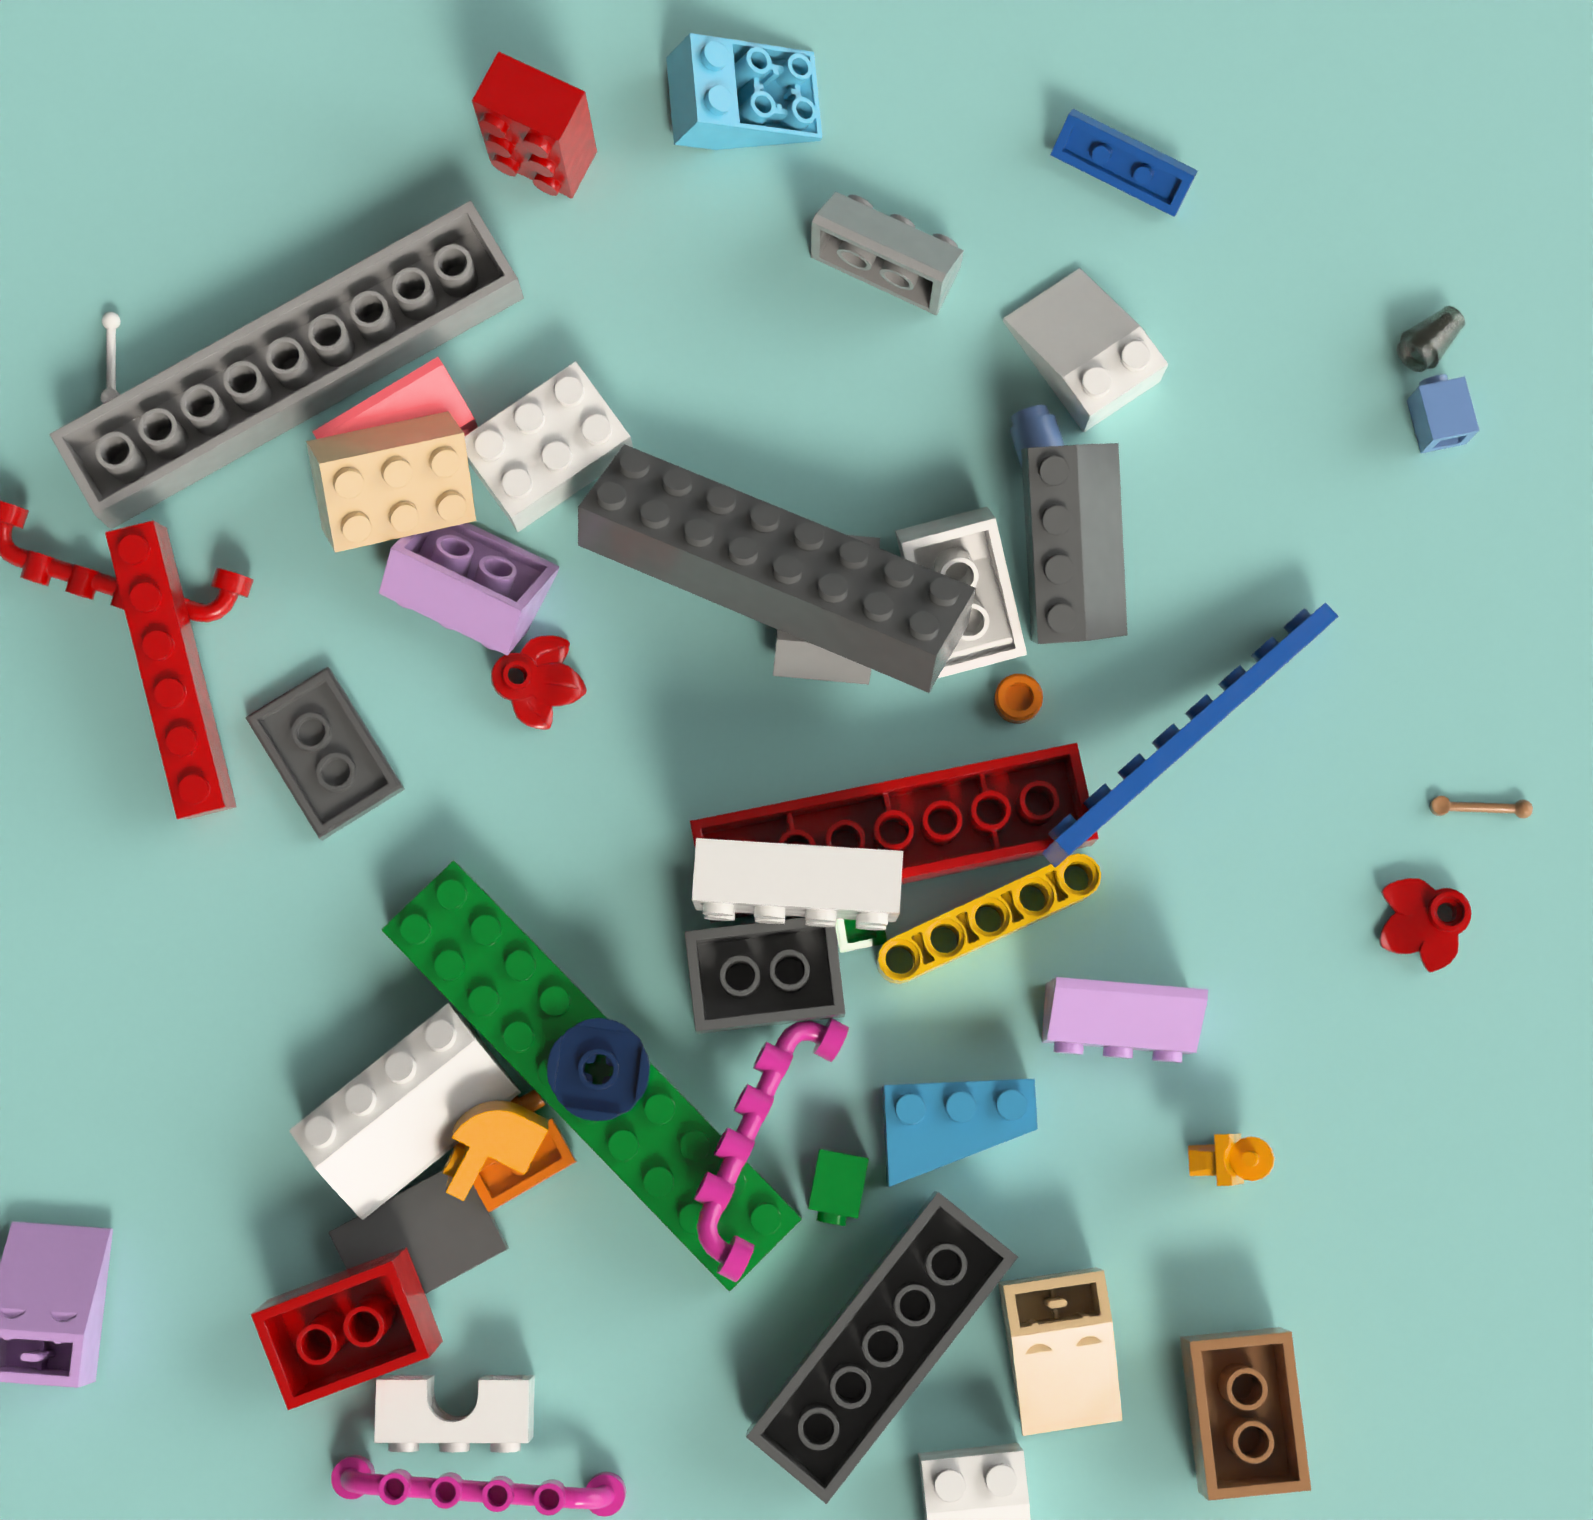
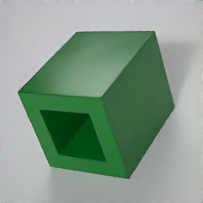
M819 1149L808 1205L809 1210L818 1211L816 1221L846 1226L847 1217L858 1219L869 1158Z

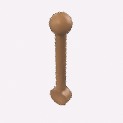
M1437 796L1430 802V810L1436 816H1443L1449 811L1514 813L1517 817L1524 819L1528 818L1533 812V806L1527 800H1519L1515 804L1450 802L1445 796Z

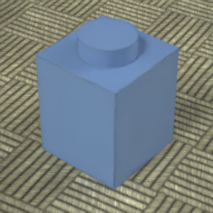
M1446 374L1426 378L1419 382V386L1407 400L1421 454L1465 445L1479 431L1465 376L1448 380Z

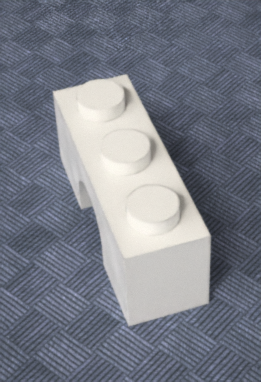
M384 1375L376 1379L374 1443H388V1451L390 1452L419 1451V1443H439L440 1452L470 1451V1443H490L491 1452L521 1451V1443H529L534 1437L535 1375H484L478 1380L476 1406L472 1413L465 1416L450 1415L439 1407L434 1394L435 1375Z

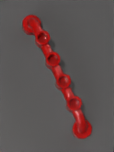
M0 501V556L6 562L23 568L20 578L45 586H49L51 577L68 582L65 592L94 600L95 593L98 591L113 596L110 605L124 610L116 577L16 546L12 540L13 527L24 528L29 510ZM216 568L210 585L219 589L216 599L204 604L184 598L190 620L208 623L221 619L231 611L238 596L248 598L254 579L225 569Z

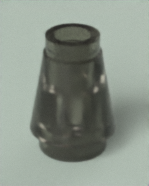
M1445 306L1442 310L1403 332L1397 345V354L1403 364L1416 372L1435 368L1460 330L1465 326L1463 315L1456 308Z

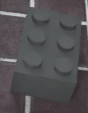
M805 918L785 920V924L754 923L685 931L695 1031L697 1034L845 1016L835 927L805 925Z

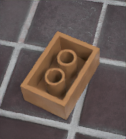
M1281 1327L1180 1337L1198 1492L1210 1501L1311 1491L1292 1332Z

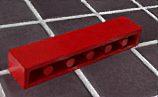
M152 520L105 532L176 818L192 819L236 808L167 527Z

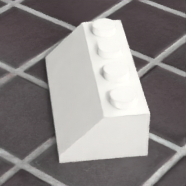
M448 1003L292 1127L289 1132L319 1174L358 1217L364 1220L459 1143V1141L452 1138L454 1125L465 1112L476 1105L488 1101L510 1102L521 1091L467 1019Z

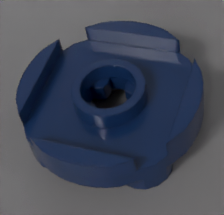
M592 1018L584 1020L568 1029L554 1043L548 1058L547 1077L557 1100L571 1114L590 1121H607L631 1111L643 1097L650 1079V1060L641 1039L624 1024L606 1018ZM597 1055H605L606 1064L613 1066V1075L604 1077L601 1085L592 1084L593 1075L585 1073L586 1063H595Z

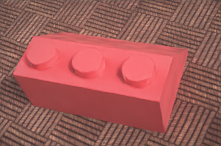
M436 357L312 432L316 439L448 411L464 432V436L478 428V425L439 357Z

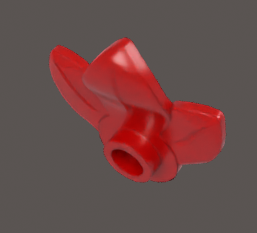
M554 635L532 638L525 644L520 653H509L508 656H502L492 668L491 683L494 690L502 698L511 701L516 718L528 727L549 730L553 722V707L572 704L587 692L586 686L579 674L570 666L563 664L570 647V642L567 639ZM517 668L521 670L524 674L523 683H512L508 678L509 669Z
M1419 878L1397 880L1384 887L1381 891L1382 896L1396 913L1389 917L1382 928L1379 940L1380 946L1396 954L1419 952L1421 962L1428 972H1434L1449 965L1458 953V934L1467 928L1471 920V906L1467 898L1455 889L1441 888L1435 890ZM1441 904L1449 906L1452 910V918L1449 922H1444L1438 917L1437 910Z

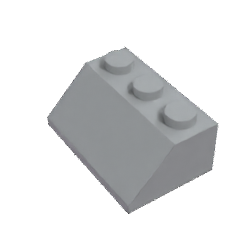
M835 192L812 220L811 258L937 316L961 268L964 250L959 249L957 244L947 236L942 234H933L931 236L916 229L909 219L901 215L891 214L888 216L873 209V206L860 196L848 195L846 197Z

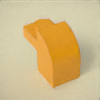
M488 1101L469 1109L458 1119L453 1127L452 1138L465 1144L466 1147L462 1149L456 1146L442 1171L443 1174L449 1176L446 1193L464 1201L487 1157L525 1174L549 1130L548 1119L509 1101Z

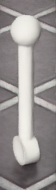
M107 312L102 317V325L106 328V389L103 390L100 397L103 404L120 395L116 390V329L120 326L121 320L115 312Z

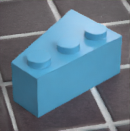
M1035 1079L882 1086L886 1182L888 1187L1038 1129Z

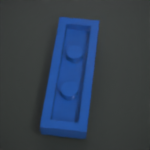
M1072 109L1068 114L1050 154L1173 217L1179 211L1198 170L1075 109Z

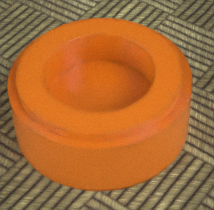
M1012 674L1005 677L997 686L994 694V706L997 713L1004 720L1014 724H1021L1032 720L1039 712L1043 703V692L1039 683L1026 674Z

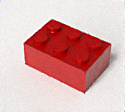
M498 51L472 99L491 164L506 175L514 177L518 173L533 180V184L538 189L549 195L557 196L558 193H561L569 198H573L597 153L586 92Z
M407 1247L270 1298L251 1314L287 1410L427 1359L443 1342Z

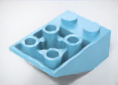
M689 33L666 57L674 145L722 150L815 142L822 139L814 52Z

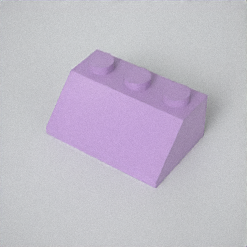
M470 523L400 538L390 549L379 594L395 601L404 608L412 609L438 622L447 629L455 630L480 642L488 649L496 650L508 656L529 630L560 566Z
M1055 977L1045 985L1042 1042L1054 1043L1053 1052L1083 1055L1084 1046L1103 1047L1104 1057L1133 1059V1050L1153 1051V1061L1182 1063L1183 1054L1197 1053L1208 1001V989Z

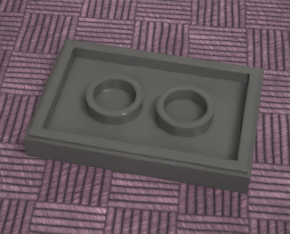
M329 667L245 717L318 838L322 841L405 790Z
M442 1171L390 1198L364 1220L357 1216L328 1232L346 1269L407 1247L425 1294L506 1251L509 1247L491 1212H488L474 1185H472L465 1200L462 1201L446 1193L449 1176L443 1174Z

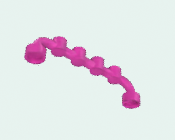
M832 1018L828 1020L825 1026L813 1021L796 1022L785 1028L775 1045L767 1041L764 1043L753 1065V1069L762 1073L756 1088L746 1084L734 1107V1112L743 1116L737 1131L727 1127L714 1151L715 1156L723 1159L717 1175L707 1171L695 1193L694 1200L703 1204L697 1223L699 1242L705 1252L719 1262L717 1273L735 1283L745 1271L755 1245L736 1235L730 1243L725 1242L718 1233V1221L732 1197L735 1183L755 1144L754 1140L761 1124L771 1109L774 1095L791 1064L793 1052L798 1043L807 1040L816 1043L813 1053L829 1062H832L840 1051L848 1034L849 1027Z
M350 1455L334 1467L331 1475L333 1489L339 1496L345 1499H357L364 1494L377 1495L389 1505L400 1504L407 1498L431 1499L437 1507L443 1509L453 1507L458 1501L483 1503L488 1510L493 1512L504 1511L511 1504L535 1506L539 1513L547 1516L558 1513L562 1508L589 1509L598 1516L606 1517L618 1512L626 1498V1486L623 1480L612 1472L598 1473L592 1477L586 1488L565 1487L562 1482L556 1479H549L541 1485L514 1483L506 1476H496L489 1482L463 1480L461 1476L453 1472L444 1473L438 1478L412 1476L404 1469H394L387 1475L375 1474L373 1464L366 1457Z

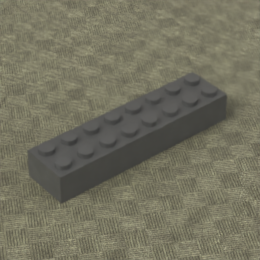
M625 444L578 506V546L928 693L931 691L969 623L975 587Z

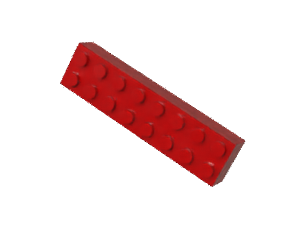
M1072 743L691 820L690 825L694 846H696V838L903 851L902 885L1044 856L1042 852L1054 842L1048 833L1069 814L1078 820L1089 811L1083 804L1089 798L1078 744ZM1094 833L1079 848L1092 846L1099 839L1098 833ZM735 912V918L754 915L752 913ZM710 920L711 923L720 922L718 920Z

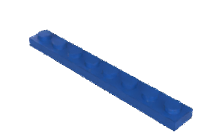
M1326 602L1313 614H1310L1306 608L1300 611L1283 627L1289 633L1288 636L1280 643L1272 636L1251 655L1257 662L1247 672L1239 665L1218 684L1224 690L1222 694L1214 701L1206 694L1185 713L1191 720L1188 724L1179 730L1173 723L1152 742L1157 749L1155 753L1147 760L1139 753L1118 772L1123 779L1122 782L1112 790L1105 783L1086 799L1083 804L1089 811L1078 820L1069 814L1048 833L1054 842L1042 852L1046 859L1056 868L1339 616Z

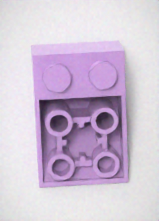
M16 1221L11 1223L0 1262V1382L75 1388L96 1382L113 1228Z

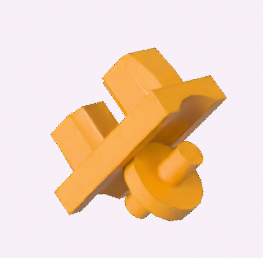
M1241 1133L1214 1134L1215 1144L1188 1145L1190 1176H1216L1217 1186H1234L1244 1184V1180H1260L1269 1175L1274 1167L1275 1156L1273 1149L1266 1141L1258 1137L1250 1136L1241 1139Z

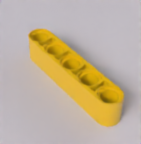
M1078 853L1070 855L1056 868L1050 864L889 939L881 947L876 963L878 972L890 983L902 984L909 982L1077 904L1090 896L1098 888L1101 881L1099 865L1088 855ZM1077 866L1087 873L1088 886L1085 890L1078 891L1068 887L1064 879V872L1067 867ZM1028 886L1038 888L1044 895V907L1039 911H1029L1024 908L1019 898L1021 889ZM985 906L992 907L999 913L1001 924L998 930L986 932L978 927L975 914L979 908ZM946 927L954 932L957 938V945L952 952H939L932 946L930 937L934 929ZM897 947L909 951L913 959L911 970L902 974L891 971L885 960L888 951Z

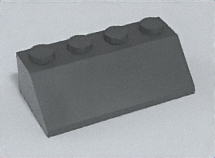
M1119 443L1021 449L1031 641L1037 644L1127 636Z

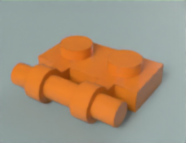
M535 1089L521 1097L517 1095L510 1101L532 1112L546 1105L544 1099ZM554 1118L548 1120L549 1130L525 1174L487 1157L473 1185L488 1212H492L578 1162ZM459 1142V1143H458L457 1145H455L453 1148H455L456 1146H458V1147L464 1149V1148L466 1147V1145L463 1144V1143H461V1142Z

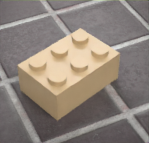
M449 411L306 441L321 527L335 553L476 521L464 432Z

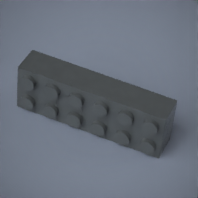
M934 1191L747 1429L746 1438L827 1504L1013 1265L1018 1256L942 1194Z

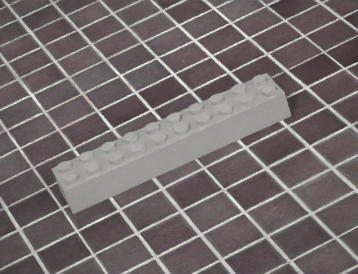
M470 200L49 435L94 515L107 527L113 529L524 299L517 276Z

